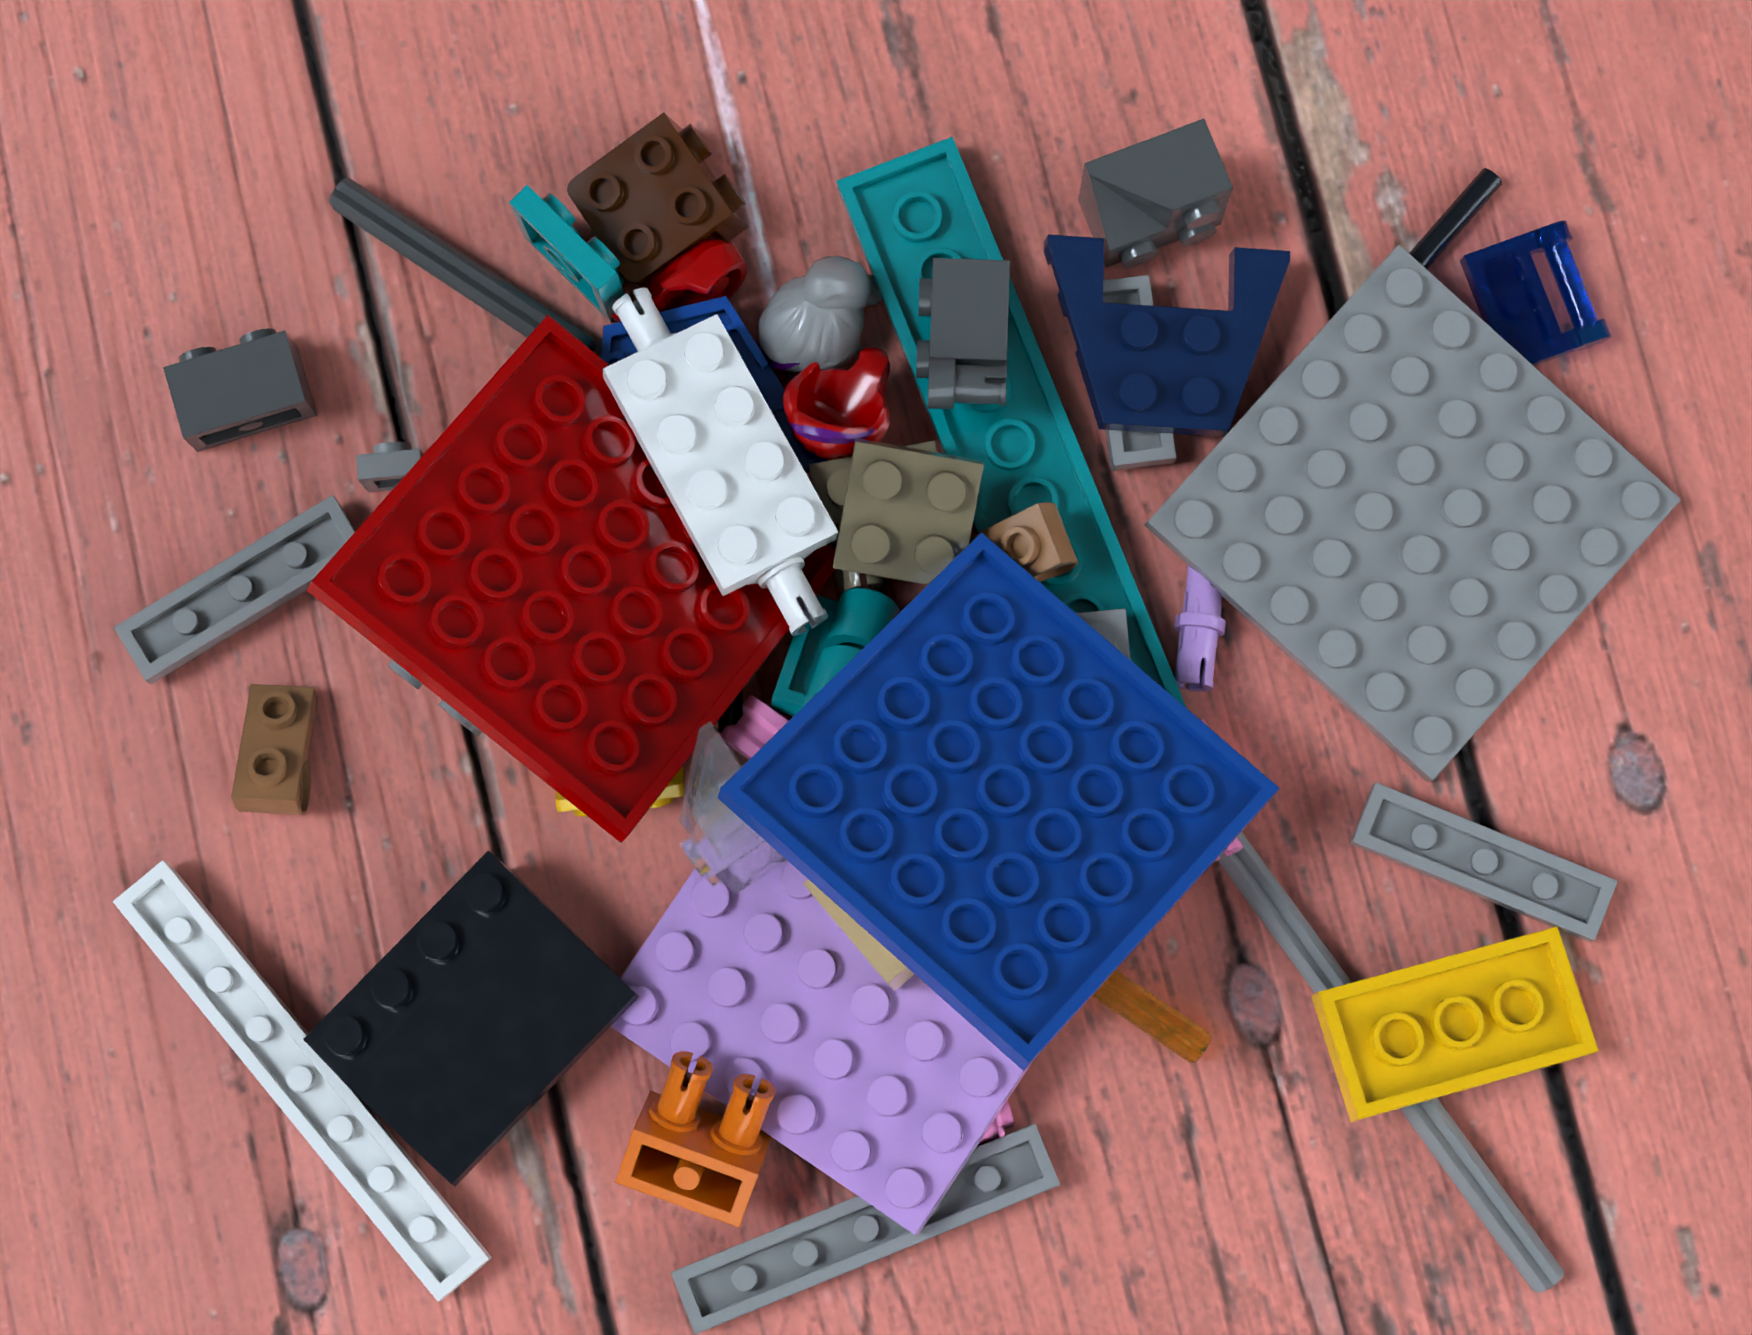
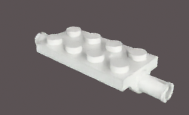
M648 288L633 290V294L637 299L634 302L631 301L628 293L623 295L613 304L612 309L619 316L638 352L603 368V378L722 596H725L745 585L758 583L761 588L769 589L789 625V631L792 636L805 633L806 628L804 625L808 624V622L812 629L825 621L829 615L822 608L801 569L805 565L804 559L813 551L837 540L838 530L719 316L716 314L683 331L670 333L651 298L652 295Z

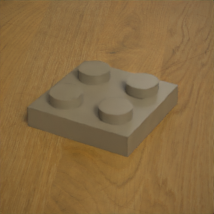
M855 438L833 559V568L928 585L969 545L984 468L983 461Z

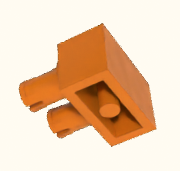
M688 1051L676 1052L672 1056L671 1067L662 1093L659 1094L650 1090L633 1128L615 1183L739 1228L772 1138L764 1131H761V1127L770 1102L776 1094L775 1087L772 1083L762 1078L756 1095L753 1096L750 1094L755 1075H738L734 1080L733 1091L722 1117L698 1108L708 1079L713 1073L712 1063L708 1059L699 1056L693 1073H690L688 1068L693 1053Z

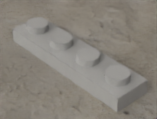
M331 495L116 625L114 629L144 680L153 684L306 591L315 576L356 530L338 500Z
M1377 782L1370 789L1349 844L1543 924L1558 927V930L1587 942L1595 941L1618 882L1615 879Z

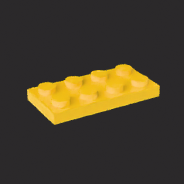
M1558 927L1319 991L1311 996L1351 1123L1588 1056L1599 1051Z

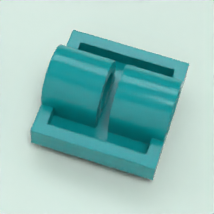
M865 588L846 590L840 595L839 601L816 595L822 608L826 610L829 616L813 629L808 622V624L804 625L806 628L805 633L793 636L772 696L771 708L791 716L799 712L900 613L899 607L892 599L882 593Z

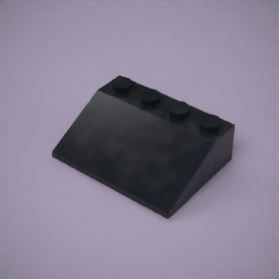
M488 850L303 1040L358 1097L450 1184L456 1186L639 996L507 865Z

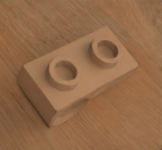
M1037 503L981 531L1039 582L1063 574L1079 564L1055 503ZM979 532V533H977V534L971 536V537H970L969 544H970L981 532Z
M251 684L231 794L235 809L239 812L305 815L311 790V768L308 756L318 701L314 687Z

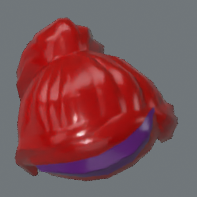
M875 347L864 348L859 352V359L848 370L840 368L820 369V365L814 362L809 364L787 384L782 400L788 425L792 427L793 437L798 443L803 445L805 450L823 459L835 460L853 455L855 438L875 442L882 439L890 425L889 410L885 400L886 383L890 373L888 353Z

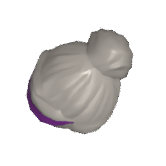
M838 255L825 256L814 261L805 275L792 278L782 285L770 299L759 320L758 345L761 347L770 367L789 372H801L814 362L820 365V369L840 368L861 348L860 336L864 327V308L868 305L876 306L882 300L873 275H868L858 262H854L849 258Z

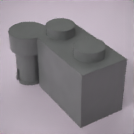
M933 258L932 278H920L918 316L931 317L930 340H917L916 378L929 379V409H954V403L1000 404V406H1005L1010 260Z

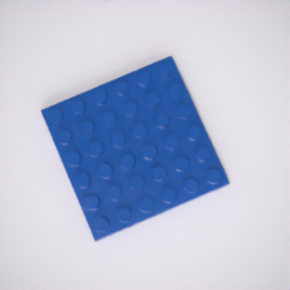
M981 532L720 788L717 798L1020 1069L1025 1071L1266 806L1279 790V787Z

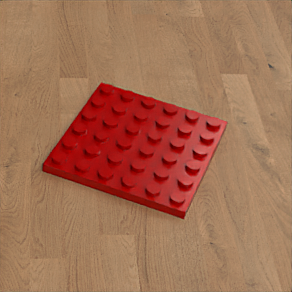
M547 315L315 576L306 591L622 843L789 630V625L769 589L761 588L758 583L745 585L722 596L603 378V368L609 366V364ZM829 544L813 551L804 559L805 565L801 569L815 595L835 571L833 568L835 549Z

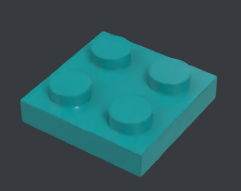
M526 185L509 201L524 238L611 323L615 320L612 317L615 313L612 309L613 304L625 295L622 285L626 280L617 269L620 262L596 237L593 236L587 243L583 240L580 233L572 225L576 219L553 194L548 193L542 199Z

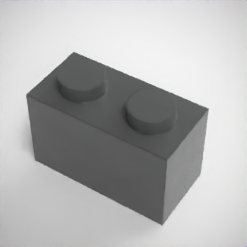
M270 328L255 330L243 335L239 339L240 344L218 351L214 347L192 349L179 356V363L163 367L183 439L197 452L317 416L298 347L285 330L278 333L275 329Z

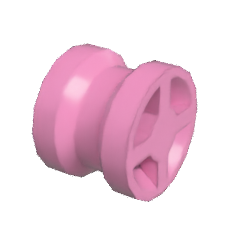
M749 695L742 704L743 715L735 725L726 726L719 735L725 743L747 760L753 757L788 722L784 717L752 695Z

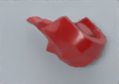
M703 239L654 274L648 290L659 312L664 311L672 300V309L723 296L730 300L745 280L747 263L733 243L716 239ZM614 313L612 315L613 319L621 322L619 316Z

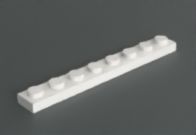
M162 860L113 901L438 1302L445 1299L492 1258L370 1107L303 1040L308 1035L307 1030L169 862Z

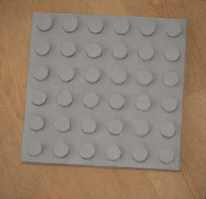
M1398 245L1144 526L1188 566L1208 580L1231 605L1425 781L1429 782L1438 776L1681 499L1403 247Z

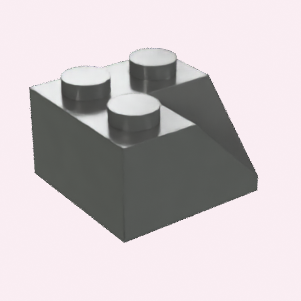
M1201 119L1086 162L1084 164L1078 202L1093 238H1104L1105 268L1122 262L1124 268H1132L1156 257L1159 253L1157 248L1178 240H1180L1182 246H1190L1213 236L1217 232L1216 226L1221 225L1233 186L1206 121Z

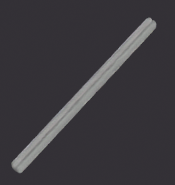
M1241 832L1237 838L1241 841L1243 848L1228 857L1223 852L1218 862L1314 993L1352 983ZM1436 1098L1401 1108V1112L1530 1288L1535 1292L1542 1293L1556 1285L1564 1276L1562 1267L1440 1101Z

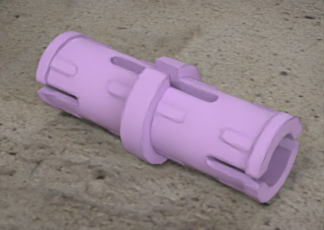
M1187 565L1183 610L1180 615L1177 614L1175 616L1174 629L1180 632L1174 678L1180 689L1184 688V684H1187L1186 690L1206 692L1213 690L1218 637L1225 635L1226 621L1221 618L1223 596L1208 580Z

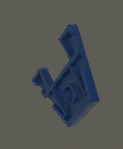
M1048 234L1044 241V254L1047 264L1052 266L1059 288L1057 296L1063 315L1068 318L1076 343L1077 351L1075 354L1098 429L1224 437L1231 427L1288 268L1290 251L1235 247L1229 254L1228 311L1105 303L1103 301L1104 238Z

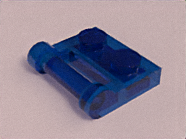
M1565 220L1466 254L1460 260L1482 320L1533 366L1600 344L1612 337L1605 319L1598 320L1568 245V242L1573 237ZM1535 253H1545L1574 329L1561 333L1531 256Z

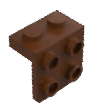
M664 112L574 177L567 186L568 195L596 237L618 259L620 265L617 268L623 277L632 284L645 282L714 231L730 241L749 227L738 212L739 209L746 205V202L726 174L716 179L704 162L705 159L712 155V152L692 124L682 129Z

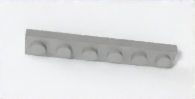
M1036 1123L976 1147L918 1236L912 1234L859 1196H856L672 1271L671 1275L693 1332L698 1334L1059 1186L1060 1182Z

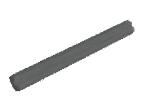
M342 179L331 193L329 203L333 210L525 337H528L541 321L549 315L590 350L595 351L596 345L593 338L352 179Z

